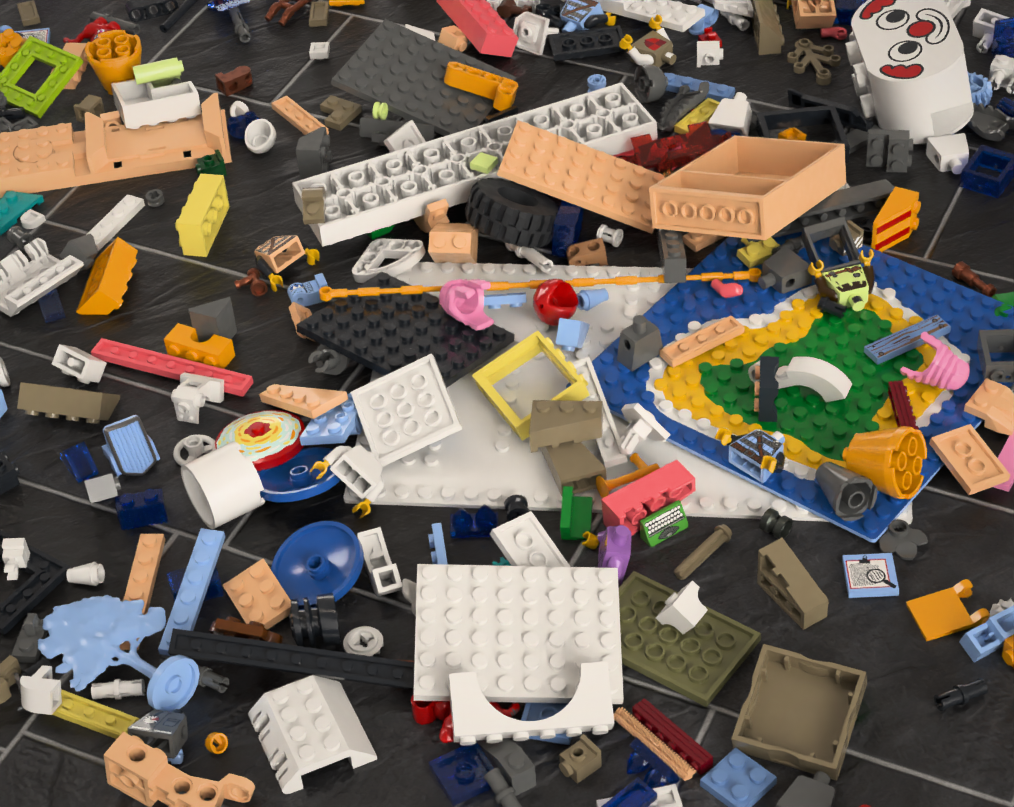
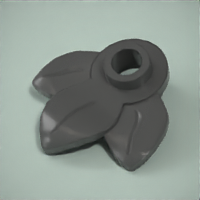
M896 519L889 524L886 534L881 536L879 546L882 553L895 552L901 559L913 560L917 555V546L927 544L928 539L922 531L910 528L904 520Z

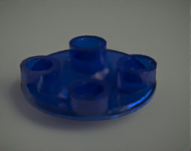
M248 111L245 115L230 117L227 121V130L233 137L245 139L247 126L252 121L261 118L257 117L253 111Z

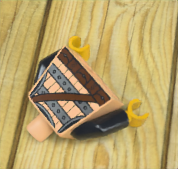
M297 235L275 236L263 245L258 246L254 253L256 255L255 262L257 268L266 279H270L271 289L276 292V284H280L283 287V280L280 275H274L275 273H279L304 254L307 255V263L315 265V259L319 261V251L316 249L309 250V246L303 243Z

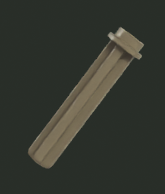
M724 524L716 526L714 533L674 569L677 579H686L724 542H729L732 536L731 529Z

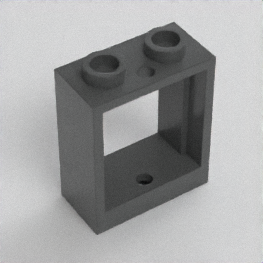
M844 216L803 228L801 239L809 260L816 269H818L816 262L819 258L813 241L839 234L848 256L849 262L822 269L821 275L824 272L861 264L858 250Z
M1014 329L979 330L977 350L983 379L988 378L997 383L1014 382V361L991 362L990 353L1014 352Z

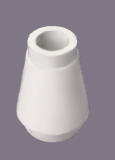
M92 562L69 568L66 576L69 583L97 586L104 581L105 570L102 564Z

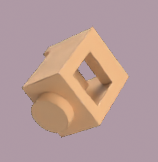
M453 25L442 28L438 42L463 52L467 48L468 38L459 28Z

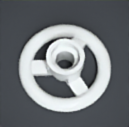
M190 435L178 442L174 448L173 457L182 466L203 453L215 450V440L206 435ZM183 447L189 453L187 460L182 459L180 456V451Z

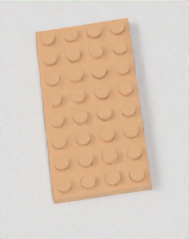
M519 120L516 123L497 172V176L651 234L654 228H652L649 187L667 177L661 173H656Z

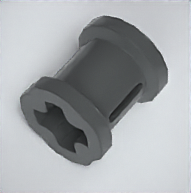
M19 226L11 227L7 232V240L11 243H16L17 247L21 250H25L24 246L33 241V236L30 233H24L23 229Z

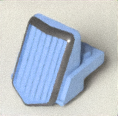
M133 415L103 428L106 445L101 447L117 476L121 474L143 476L157 460H160L153 440L147 435L139 416Z

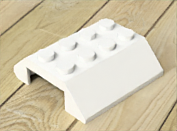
M40 238L34 239L30 244L28 243L24 246L26 253L32 261L28 262V259L20 250L15 251L14 254H10L0 261V311L10 317L18 314L22 309L35 303L39 298L52 292L53 289L75 276L83 267V262L71 255L63 260H59L49 254L44 240Z
M315 675L308 676L264 693L248 713L255 731L260 732L258 738L272 769L277 770L276 778L284 794H290L303 789L301 775L344 758H348L353 769L377 760V755L341 683Z

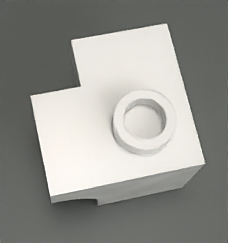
M691 581L678 594L674 592L665 601L666 606L657 615L656 619L662 625L669 624L674 626L682 634L688 632L708 610L699 601L698 590L700 587L694 581Z

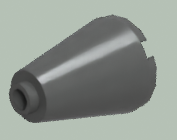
M825 462L816 470L815 478L835 514L844 521L858 520L864 516L862 513L867 508L871 510L877 499V488L869 478L832 462Z

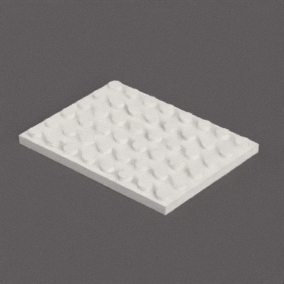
M417 564L414 701H450L449 673L476 671L479 687L488 702L570 703L578 688L581 663L607 661L612 704H623L618 568Z

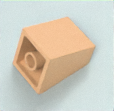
M437 223L429 232L428 253L435 263L476 264L479 229L467 223Z

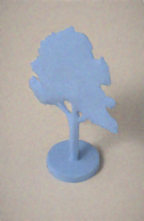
M109 595L103 597L92 596L70 604L55 606L53 613L43 619L42 627L44 630H48L50 636L45 639H38V649L48 659H52L61 653L64 655L63 663L56 667L55 673H68L72 669L73 679L69 680L70 688H75L76 692L85 689L87 684L94 681L109 665L118 666L126 664L150 678L147 688L149 705L154 710L172 712L186 705L198 685V665L188 656L176 655L169 657L156 668L141 659L137 653V647L145 636H151L165 628L166 616L165 610L162 607H150L147 614L144 615L142 614L144 600L142 599L124 600L121 602L118 597L114 598ZM125 641L130 643V651L128 653L119 647ZM117 657L118 661H114L112 658Z

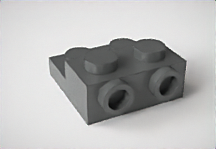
M868 129L866 167H886V172L907 173V167L912 165V155H908V153L913 151V138H910L909 130Z

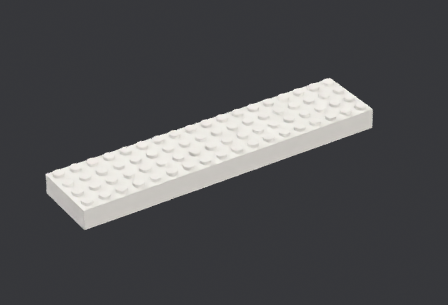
M621 82L293 182L295 202L303 214L302 189L309 187L325 188V223L309 224L322 247L425 215L428 204L446 199L449 207L466 203L472 186L480 179L493 178L511 181L497 176V172L518 120L558 136L566 137L574 142L584 144L595 150L605 152L611 156L657 142V122ZM480 152L498 157V164L488 174L470 169V162Z

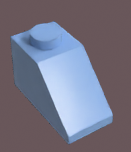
M559 318L556 344L562 346L561 350L574 352L575 348L581 349L590 324L578 320Z

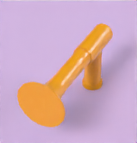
M634 453L629 459L637 466L638 470L610 480H604L601 476H597L596 487L598 493L604 498L609 495L611 490L639 480L660 469L659 465L655 463L648 466L637 453Z

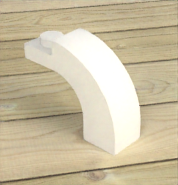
M381 527L357 533V537L363 547L364 565L376 596L402 590L403 585L396 563L392 564Z

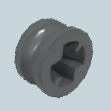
M159 189L150 190L145 195L147 203L151 207L160 206L165 202L163 192Z

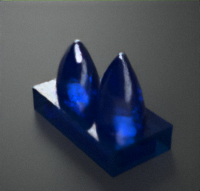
M485 504L480 507L477 513H468L463 509H459L455 514H451L450 518L451 538L491 536L492 529L499 526L498 512H493Z
M637 737L629 745L634 751L627 762V774H637L651 766L645 775L641 791L663 787L667 783L670 785L677 784L680 781L675 772Z

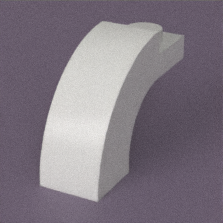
M793 357L789 366L778 368L775 379L779 383L778 389L795 385L807 386L817 391L825 402L845 399L852 386L849 378L838 368L826 361L812 357Z

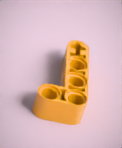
M458 62L448 63L444 77V83L449 86L494 100L493 107L499 111L512 107L518 89V83L511 79Z

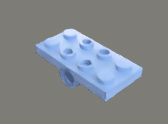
M351 393L347 394V401L315 419H311L299 437L301 446L345 443L349 435L361 434L362 423Z

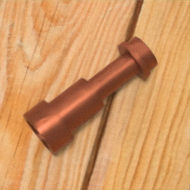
M961 261L954 266L952 275L955 278L965 281L970 286H975L982 291L983 295L988 297L995 295L997 289L991 283L987 285L980 280L979 275L970 270V266Z

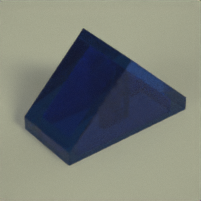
M84 441L59 453V457L78 483L99 474Z

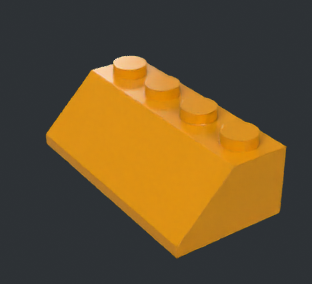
M117 237L95 259L76 313L82 315H108L114 309H119L123 303L122 296L128 289L126 284L133 274L131 269L137 262V259H135L138 252L137 249Z

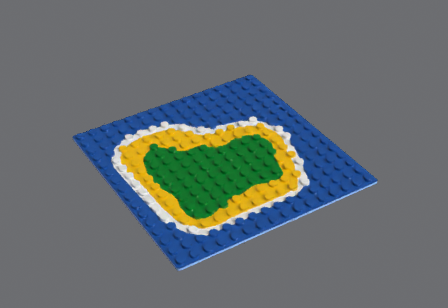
M802 231L773 239L781 246L786 240L799 237ZM728 237L687 275L749 271L750 268L736 256L737 250L746 247V245L741 242L739 237ZM830 237L813 243L819 260L824 264L823 269L849 262L847 255L841 256L829 246ZM863 245L857 249L859 255L863 250L864 257L869 258V250L872 249L874 252L870 265L873 266L875 283L872 293L868 295V302L861 311H854L852 307H849L846 313H843L844 317L842 319L827 312L821 313L817 309L821 297L814 281L816 279L814 275H812L811 284L784 294L779 293L772 286L763 290L758 282L723 279L721 281L723 284L738 283L743 287V293L740 296L724 298L711 287L712 281L688 280L686 283H677L643 314L647 320L659 328L663 348L729 316H733L744 326V333L673 368L658 355L634 371H630L617 361L619 336L592 361V365L610 413L626 420L621 411L624 405L639 403L645 410L652 413L655 420L670 434L666 441L874 543L889 528V524L899 517L943 467V461L929 444L931 438L969 424L976 429L983 421L979 417L964 412L965 404L984 382L977 350L979 330L1014 329V307L1011 306V309L1002 311L1008 314V317L996 316L994 311L998 306H1002L1003 302ZM806 249L799 250L797 255L808 264H811ZM762 263V264H759V265H757V266L752 267V268H759V269L761 270V277H762L763 263ZM939 315L951 326V331L937 339L946 344L948 349L954 355H957L959 359L969 363L970 373L966 383L956 390L941 389L930 384L924 385L922 382L918 383L914 379L910 380L907 376H903L900 373V368L904 366L918 372L926 370L937 352L925 343L878 365L864 353V346L932 316ZM1014 352L990 353L991 362L1014 361ZM760 356L779 357V368L789 366L793 357H812L826 361L838 368L849 378L852 386L845 399L825 402L817 391L807 386L795 385L778 389L777 397L774 399L777 409V422L758 421L759 412H754V398H759V396H754L755 383L749 378L748 370L753 364L760 361ZM902 380L904 386H907V396L910 397V406L913 407L912 415L916 417L915 425L919 427L926 442L927 459H922L920 475L924 476L923 482L918 492L911 499H897L877 491V499L871 510L867 508L862 513L864 516L858 520L844 521L835 514L815 478L816 470L825 462H832L847 469L846 462L842 457L845 447H849L856 433L897 427L887 391L889 381ZM570 382L566 385V389L571 386ZM998 382L1008 388H1011L1014 382ZM724 427L735 436L749 434L756 429H760L768 435H772L775 431L781 432L785 437V442L783 443V454L785 455L783 471L781 473H772L764 483H761L729 463V446H724L721 444V440L715 439L718 429Z

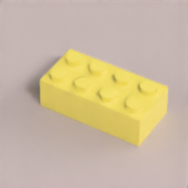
M200 174L198 180L195 181L193 190L188 195L187 203L182 207L181 215L175 223L176 231L179 232V246L182 247L183 255L207 257L230 207L224 175Z

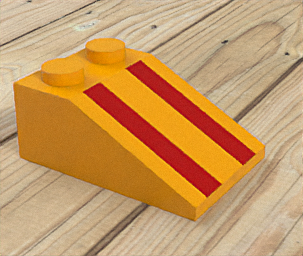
M894 187L873 222L871 248L883 252L909 238L912 231L918 228L919 218H917V214L921 207V202L918 201L919 192Z

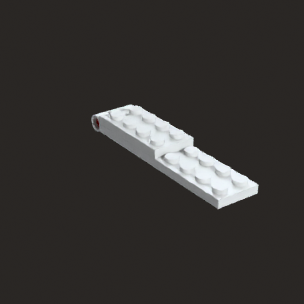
M594 0L600 3L603 11L649 23L652 17L655 21L656 15H660L662 17L660 26L680 32L686 31L705 16V9L695 5L683 4L679 1Z

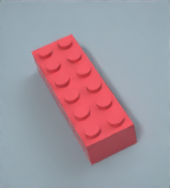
M436 0L480 53L512 57L519 38L513 32L514 30L506 24V21L498 15V12L490 6L489 2L486 0Z

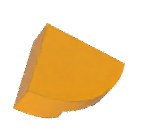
M793 127L778 133V139L805 141L806 134Z

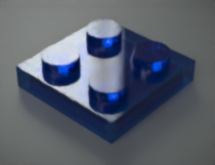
M477 741L473 745H464L429 761L431 772L453 806L491 789L484 776L493 770L494 767Z

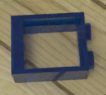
M981 145L962 169L960 187L999 198L1014 177V154ZM981 166L1001 172V174L996 178L977 172L976 169Z
M562 200L554 222L552 255L567 258V248L577 244L582 230L584 208Z

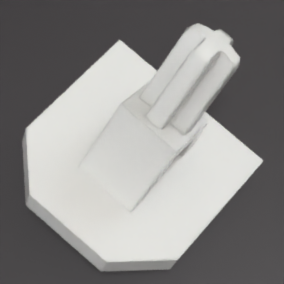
M528 11L523 12L515 18L513 32L519 38L516 46L534 54L543 55L546 38L550 34H558L559 29L548 27L550 21L548 18Z
M639 403L626 404L621 409L625 419L629 422L628 427L623 433L625 438L619 446L621 454L630 455L637 443L646 437L652 441L666 440L670 436L655 420L654 415L645 410Z

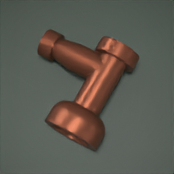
M257 268L249 269L246 277L239 281H234L237 289L251 284L250 289L255 296H262L268 290L266 282L260 280V272Z

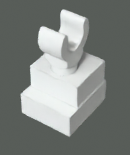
M25 538L3 539L2 559L5 564L4 573H8L7 580H17L18 569L27 567L30 556L29 548Z

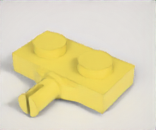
M772 237L759 242H748L747 238H741V242L746 247L738 249L736 256L748 268H752L764 263L765 260L772 256V249L780 245Z

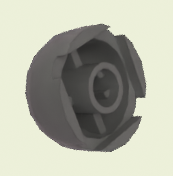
M649 64L636 68L634 82H637L638 88L634 89L638 100L641 103H651L660 99L668 86V78L659 67Z

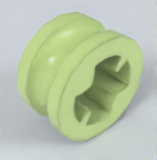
M374 103L372 110L374 119H379L380 117L381 120H385L387 118V103Z

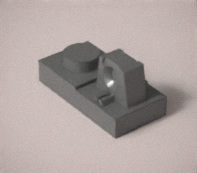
M27 613V618L24 619L20 634L16 640L11 656L15 657L18 662L37 663L41 651L38 649V639H45L48 630L43 629V619H39L36 613Z

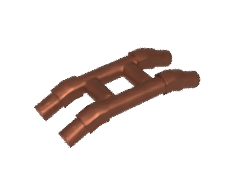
M279 0L271 5L264 18L270 22L281 8L285 9L282 14L283 16L278 21L281 26H284L295 12L312 0H294L297 1L294 5L288 3L291 0Z

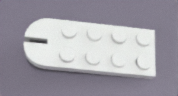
M532 511L492 529L490 533L511 566L570 567Z

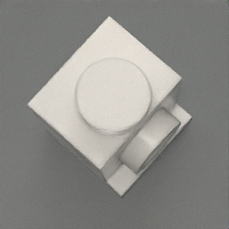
M697 41V67H701V65H719V60H723V48H720V41Z

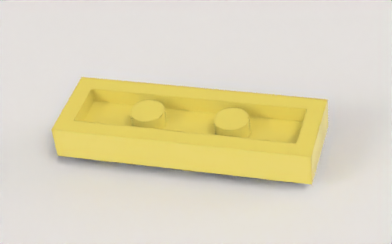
M707 98L674 125V132L683 136L688 135L691 138L708 124L720 102Z

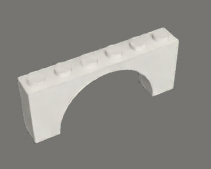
M607 661L581 663L578 688L570 703L554 716L539 721L516 720L496 710L483 695L477 681L476 671L449 673L454 742H460V745H473L477 740H487V743H499L503 741L502 738L525 741L529 739V736L539 735L540 739H550L556 737L555 734L566 733L567 737H576L582 735V732L592 731L594 735L608 733V730H612L614 726Z

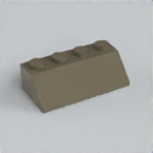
M751 0L754 12L753 17H750L758 54L781 53V46H784L785 40L784 34L782 35V26L779 24L776 4H773L772 0Z
M20 382L17 409L25 410V414L38 416L39 412H45V417L59 418L60 414L66 415L65 420L79 421V417L86 418L87 423L100 424V420H109L120 400V395Z

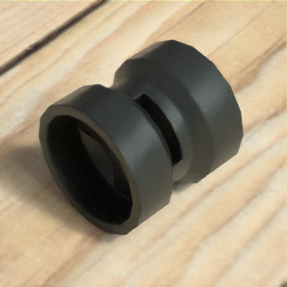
M769 508L763 514L759 523L761 530L767 533L772 532L773 536L777 539L782 537L785 539L793 526L791 518L785 515L781 517L779 512L773 508Z

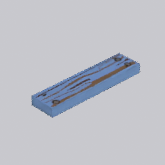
M935 315L864 346V353L878 365L925 344L923 339H921V333L927 332L937 339L950 333L951 326L939 315Z

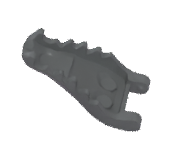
M701 82L698 91L690 92L688 85L680 86L678 94L674 98L669 99L665 106L662 107L663 112H660L662 119H660V123L657 122V130L663 132L673 131L674 125L706 98L709 92V82Z
M973 103V116L966 124L984 139L1001 141L1005 137V132L1008 129L1014 128V117L1007 116L998 108L994 110L991 105L985 108L983 103L979 105Z

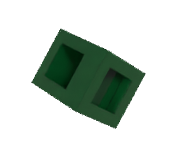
M215 150V154L197 159L198 164H195V169L198 176L200 174L227 176L224 159L219 150Z

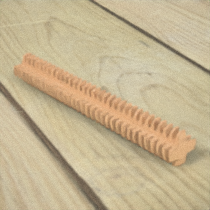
M619 707L613 714L614 720L641 742L643 746L650 750L684 781L692 778V775L696 773L692 766H689L685 760H682L678 754H675L671 748H668L655 734L650 733V730L643 724L641 725V722L639 723V720L637 721L634 716L632 717V714L630 715L626 709Z

